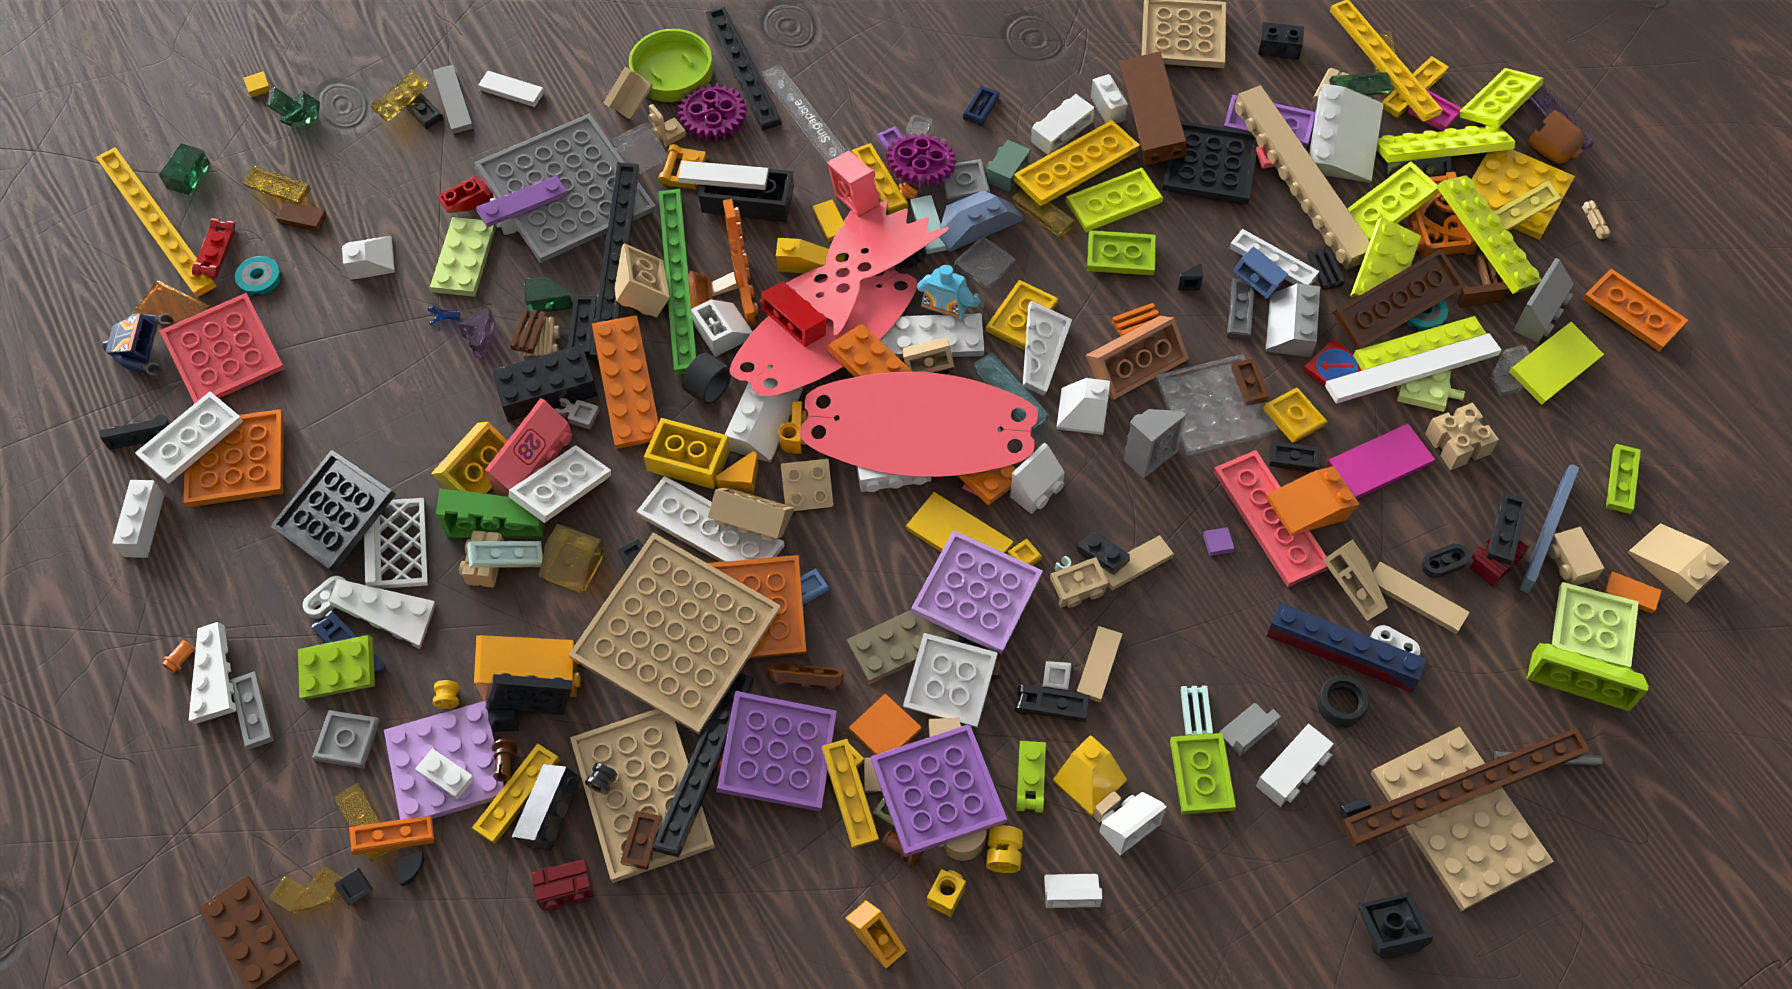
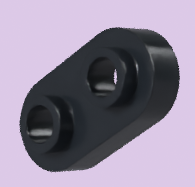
M1451 544L1427 553L1421 563V568L1427 576L1438 578L1463 569L1470 559V552L1461 544ZM1452 557H1456L1459 561L1453 560ZM1430 565L1436 566L1437 569L1432 568Z

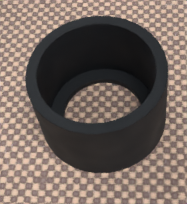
M702 353L686 369L682 379V389L704 404L711 405L722 396L728 387L731 379L730 367L708 353Z

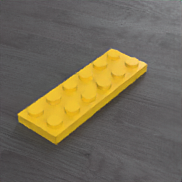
M1111 120L1014 174L1013 181L1036 203L1042 206L1138 152L1140 145Z

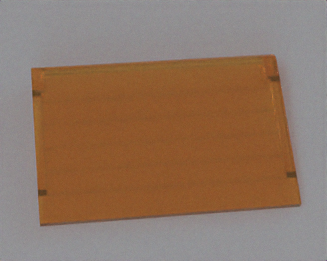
M156 281L132 314H150L159 318L161 314L168 313L173 318L174 322L171 323L173 325L208 310L212 306L161 281ZM160 324L157 326L158 330H162Z

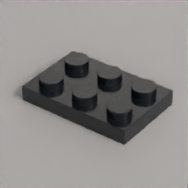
M508 673L493 674L485 709L563 715L572 691V680H564L559 677L552 679L538 678L534 675L512 676Z

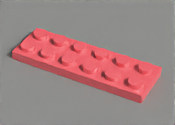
M1256 450L1214 468L1213 473L1287 588L1329 570L1323 561L1327 556L1311 532L1306 531L1290 535L1267 500L1266 495L1281 487Z

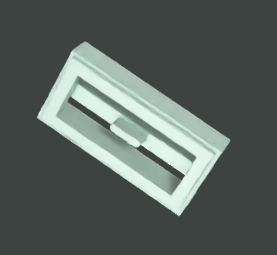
M1181 686L1185 735L1213 734L1207 686H1202L1201 688H1197V686H1192L1191 688ZM1198 694H1201L1205 731H1202ZM1188 695H1192L1196 731H1192Z

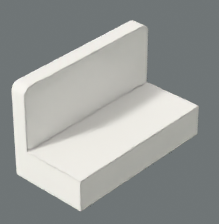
M1097 874L1045 875L1046 908L1100 907L1102 888H1099Z

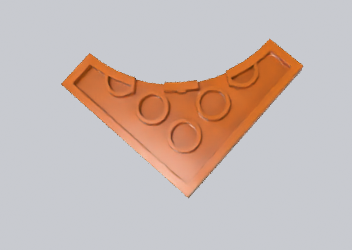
M732 199L723 200L731 258L737 277L746 323L749 327L755 326V316H759L757 302L752 303L751 299L755 298L753 285H748V281L751 278L747 254L743 250L745 247L743 237L741 236L743 235L741 223L738 222L741 221L739 208H734Z

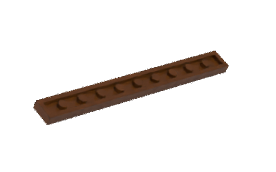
M1576 727L1343 819L1342 825L1353 846L1356 847L1587 755L1591 750Z

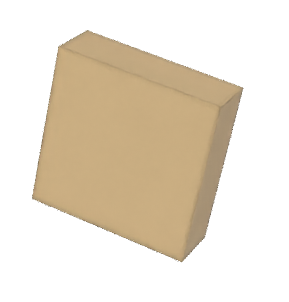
M1115 791L1111 792L1095 806L1093 817L1101 823L1104 815L1111 810L1115 811L1119 807L1121 797Z

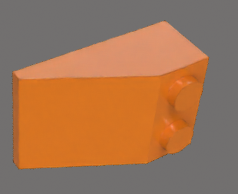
M1334 466L1311 472L1266 495L1267 500L1290 535L1344 522L1359 506V502Z

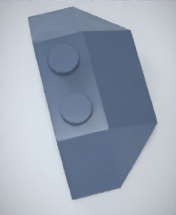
M983 190L946 206L940 229L947 227L949 229L939 238L945 244L947 250L951 252L1024 220V217L1013 203Z

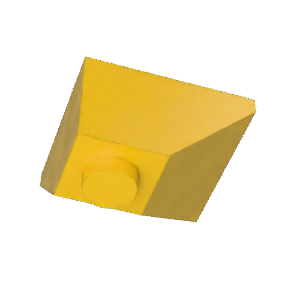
M1090 735L1071 754L1053 779V782L1092 817L1095 806L1111 792H1117L1127 782V778L1111 753Z

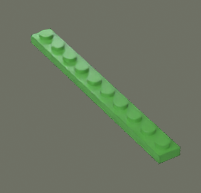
M680 189L658 192L665 272L670 296L668 306L675 375L685 373L690 363L697 356L688 285L689 272Z

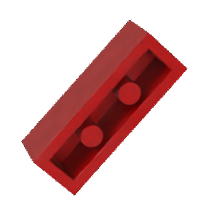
M782 281L761 293L762 310L804 347L826 335L827 319L825 315L818 312L811 306L808 300H804L797 294L794 288L789 287L785 282Z

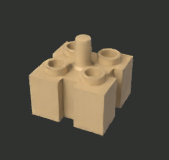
M1473 403L1456 409L1453 416L1448 412L1433 418L1426 430L1425 435L1434 448H1442L1443 451L1440 456L1450 471L1466 465L1471 456L1475 461L1490 455L1499 440L1489 425L1482 426L1480 422L1483 416Z

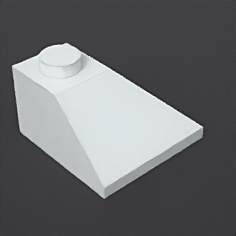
M391 236L349 242L342 246L343 265L350 280L395 273Z
M1085 378L1061 389L1056 429L1103 435L1110 381Z

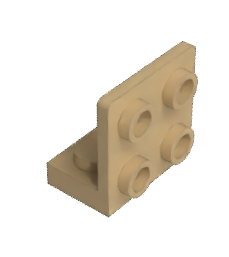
M828 459L781 464L785 505L795 507L794 511L833 506Z

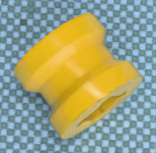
M449 680L436 682L434 684L436 696L433 698V706L440 709L458 707L459 699L457 694L460 691V684Z

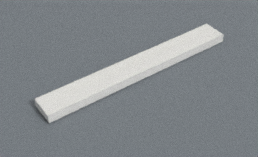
M1489 333L1332 379L1326 382L1325 387L1337 404L1498 356L1501 348Z

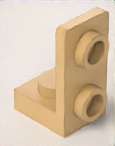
M653 104L649 106L650 115H648V118L653 127L651 133L656 141H660L666 147L686 136L685 129L675 117L664 122L663 116Z

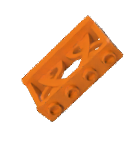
M1448 172L1445 176L1429 178L1438 185L1444 180L1457 178L1455 172ZM1440 192L1407 216L1409 230L1421 235L1416 251H1419L1421 259L1439 249H1442L1445 255L1464 253L1465 255L1474 254L1478 244ZM1432 204L1441 211L1451 214L1445 220L1443 227L1424 216ZM1449 224H1454L1455 228L1451 226L1450 229H1448ZM1428 236L1434 237V242L1438 240L1439 236L1443 237V242L1432 244Z

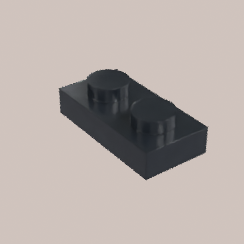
M1272 441L1269 466L1314 472L1319 468L1320 447Z
M1094 531L1077 544V552L1088 559L1096 557L1100 566L1113 575L1130 561L1129 553Z

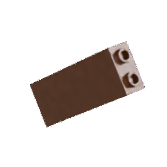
M1161 52L1119 61L1121 77L1144 164L1149 165L1187 156L1186 139Z

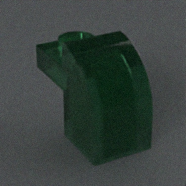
M274 87L269 90L267 107L280 114L279 122L289 126H304L318 119L320 102L304 91L291 98Z

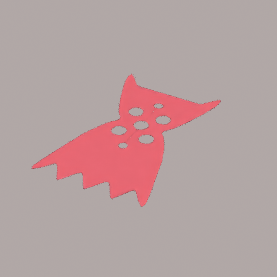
M887 200L880 202V205L859 217L853 211H850L844 220L845 225L837 231L831 243L826 265L804 273L786 284L794 288L797 294L804 300H808L811 306L818 312L823 313L826 318L833 320L834 335L836 336L844 327L852 311L862 279L879 274L902 262L940 237L949 227L927 232L929 217L907 224L908 209L886 215ZM864 248H868L869 252L866 254H862L861 250ZM840 253H847L849 259L845 262H837L836 256ZM868 262L871 264V269L866 272H861L857 269L861 263ZM841 268H847L850 271L849 275L844 278L837 277L836 272ZM819 274H826L828 276L827 281L824 283H816L814 278ZM846 283L850 285V290L846 293H838L836 290L840 284ZM823 292L825 295L822 298H817L816 294Z

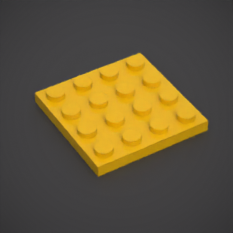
M1511 149L1487 152L1471 180L1475 183V188L1480 195L1486 198L1488 206L1493 212L1549 180L1560 195L1561 200L1513 228L1540 240L1575 176Z

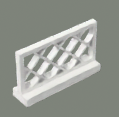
M424 498L392 500L386 508H391L396 512L388 519L380 515L364 535L366 586L383 589L428 585ZM410 506H419V512L413 517L404 512ZM399 515L408 520L402 528H398L392 523ZM412 525L420 529V532L414 538L405 533ZM387 526L396 532L389 540L381 535V532ZM400 536L409 541L401 550L392 544ZM413 545L421 550V553L415 559L406 554ZM388 547L397 553L389 561L381 556V553ZM401 557L410 563L402 571L393 565ZM415 566L422 572V578L411 579L406 574ZM389 568L398 574L393 580L382 581V574Z

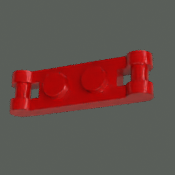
M211 218L209 230L197 260L192 266L193 276L200 277L201 275H206L208 278L217 279L235 232L236 224L234 221H227L226 223L220 222L219 219Z

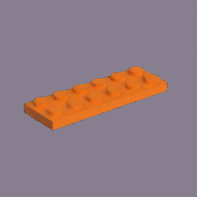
M637 315L592 323L615 448L619 449L650 443L659 422Z

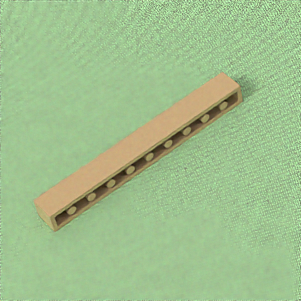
M1260 85L1239 93L1235 103L1236 113L1244 120L1247 129L1255 136L1258 145L1261 148H1266L1265 152L1272 164L1274 163L1281 179L1285 180L1292 195L1296 196L1303 211L1309 215L1314 227L1320 231L1325 243L1335 253L1338 262L1342 263L1346 270L1362 264L1370 241Z

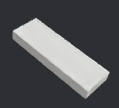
M487 71L478 85L481 91L532 107L536 106L544 94L543 87L491 71Z

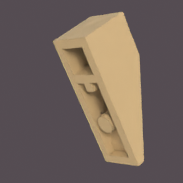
M1353 539L1323 559L1366 621L1388 608L1368 560Z

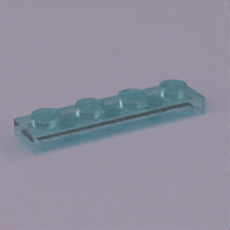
M992 352L974 363V370L988 385L1020 396L1036 407L1038 418L1036 424L1031 427V430L1048 420L1049 414ZM1016 408L1013 410V413L1021 421L1026 418L1024 409Z

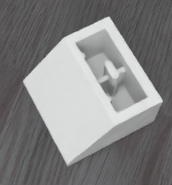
M709 300L691 309L693 324L715 357L745 343L753 332L733 303Z

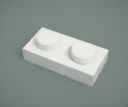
M433 748L415 768L417 773L457 800L474 780L470 773Z

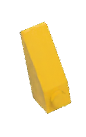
M778 238L776 250L778 272L807 273L813 269L823 267L827 263L829 249L802 239ZM838 254L836 261L845 262V254ZM844 268L839 269L836 273L843 271Z

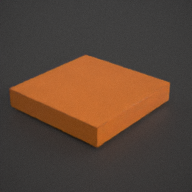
M886 694L849 726V731L874 755L907 745L922 730V727Z

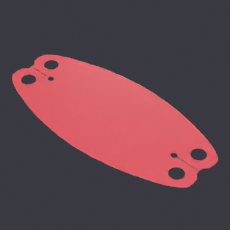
M868 262L859 264L857 269L861 272H866L871 269V264ZM895 266L885 270V273L881 276L874 275L862 279L855 304L840 333L836 336L834 335V322L826 318V335L806 347L768 316L752 332L737 352L730 367V374L740 381H748L752 384V390L760 396L766 397L792 391L842 368L843 365L827 351L828 344L861 323L880 340L896 323L912 300L917 289V280L908 274L899 273L895 270ZM845 269L836 273V276L844 278L849 275L850 271ZM828 277L816 283H824L827 281ZM897 281H904L908 284V288L900 291L894 288V284ZM846 283L840 284L836 290L838 293H846L850 290V285ZM881 284L882 287L878 288L876 287V285ZM819 292L816 294V297L822 298L825 294ZM744 362H751L754 364L755 369L752 372L746 373L741 371L740 365ZM772 365L773 368L768 369L767 366ZM768 378H773L778 381V385L773 389H768L763 386V382Z
M929 372L878 373L832 382L809 392L805 398V409L808 411V417L801 426L800 435L801 439L813 449L862 468L904 476H956L1006 467L1031 456L1034 451V439L1030 436L1031 427L1037 422L1038 410L1029 401L1020 396L967 378ZM821 395H827L831 399L830 405L825 409H821L816 405V400ZM1016 408H1022L1026 412V418L1021 422H1015L1011 418V412ZM838 415L840 419L835 421L834 416ZM817 425H821L826 429V435L822 439H815L811 435L812 429ZM1001 426L1005 430L998 432L997 428ZM1012 439L1020 440L1023 445L1022 450L1018 453H1011L1007 448L1008 442Z

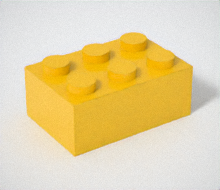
M661 418L644 455L647 471L714 489L716 486L715 476L722 472L730 453L728 435Z

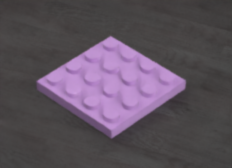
M953 530L911 608V613L1002 655L1043 570Z
M486 701L384 730L400 820L422 816H432V819L492 802L505 786L504 780L499 782L493 778L495 770L493 755L495 751H492V744L495 742V738L488 721L489 710L485 709ZM432 748L474 777L473 782L458 800L415 770Z

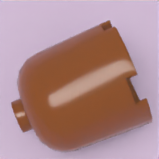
M1554 110L1543 121L1546 125L1540 132L1535 130L1527 141L1531 148L1549 161L1562 165L1571 159L1575 161L1583 153L1584 150L1581 147L1584 144L1585 135L1565 115Z

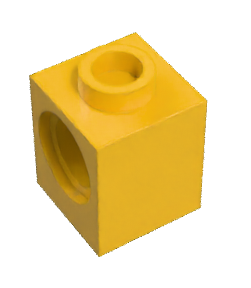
M941 869L927 896V906L951 917L965 891L966 881L963 880L959 873L953 870L947 872ZM945 886H949L955 892L947 896L942 894L940 890Z

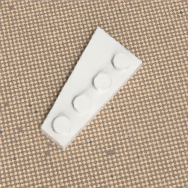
M219 622L198 628L189 712V721L195 724L236 711V704L231 699V694L234 693L233 684L229 683L228 678L231 668L230 663L226 662L225 656L228 653L225 625Z

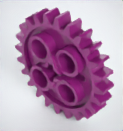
M708 83L707 88L699 85L700 90L692 89V95L686 93V99H681V105H678V116L681 126L684 127L686 132L690 131L691 137L697 134L698 140L703 136L706 137V141H709L710 137L717 141L718 136L726 139L725 134L727 133L733 136V130L740 131L739 125H744V119L747 118L746 104L744 103V98L740 97V92L735 93L734 88L727 90V85L719 88L718 83H716L715 87H711L710 83Z
M913 133L912 137L905 134L904 139L898 137L897 142L892 141L891 146H888L886 167L889 168V173H894V178L901 177V182L909 181L910 186L913 183H917L918 187L922 183L926 187H929L930 183L937 186L938 180L944 183L945 178L950 179L951 173H954L956 164L955 152H952V147H947V142L940 143V137L935 140L932 139V134L928 137H925L924 133L918 137L915 133Z

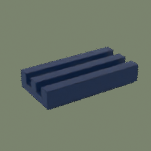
M980 86L963 113V119L967 120L969 118L970 122L975 123L977 121L978 125L982 126L998 101L1000 92ZM983 93H986L985 97H984L983 100L980 102L978 108L976 109L975 113L973 114V113H972L973 109H974L975 106L977 105V103H978V101L980 100V98L982 97Z

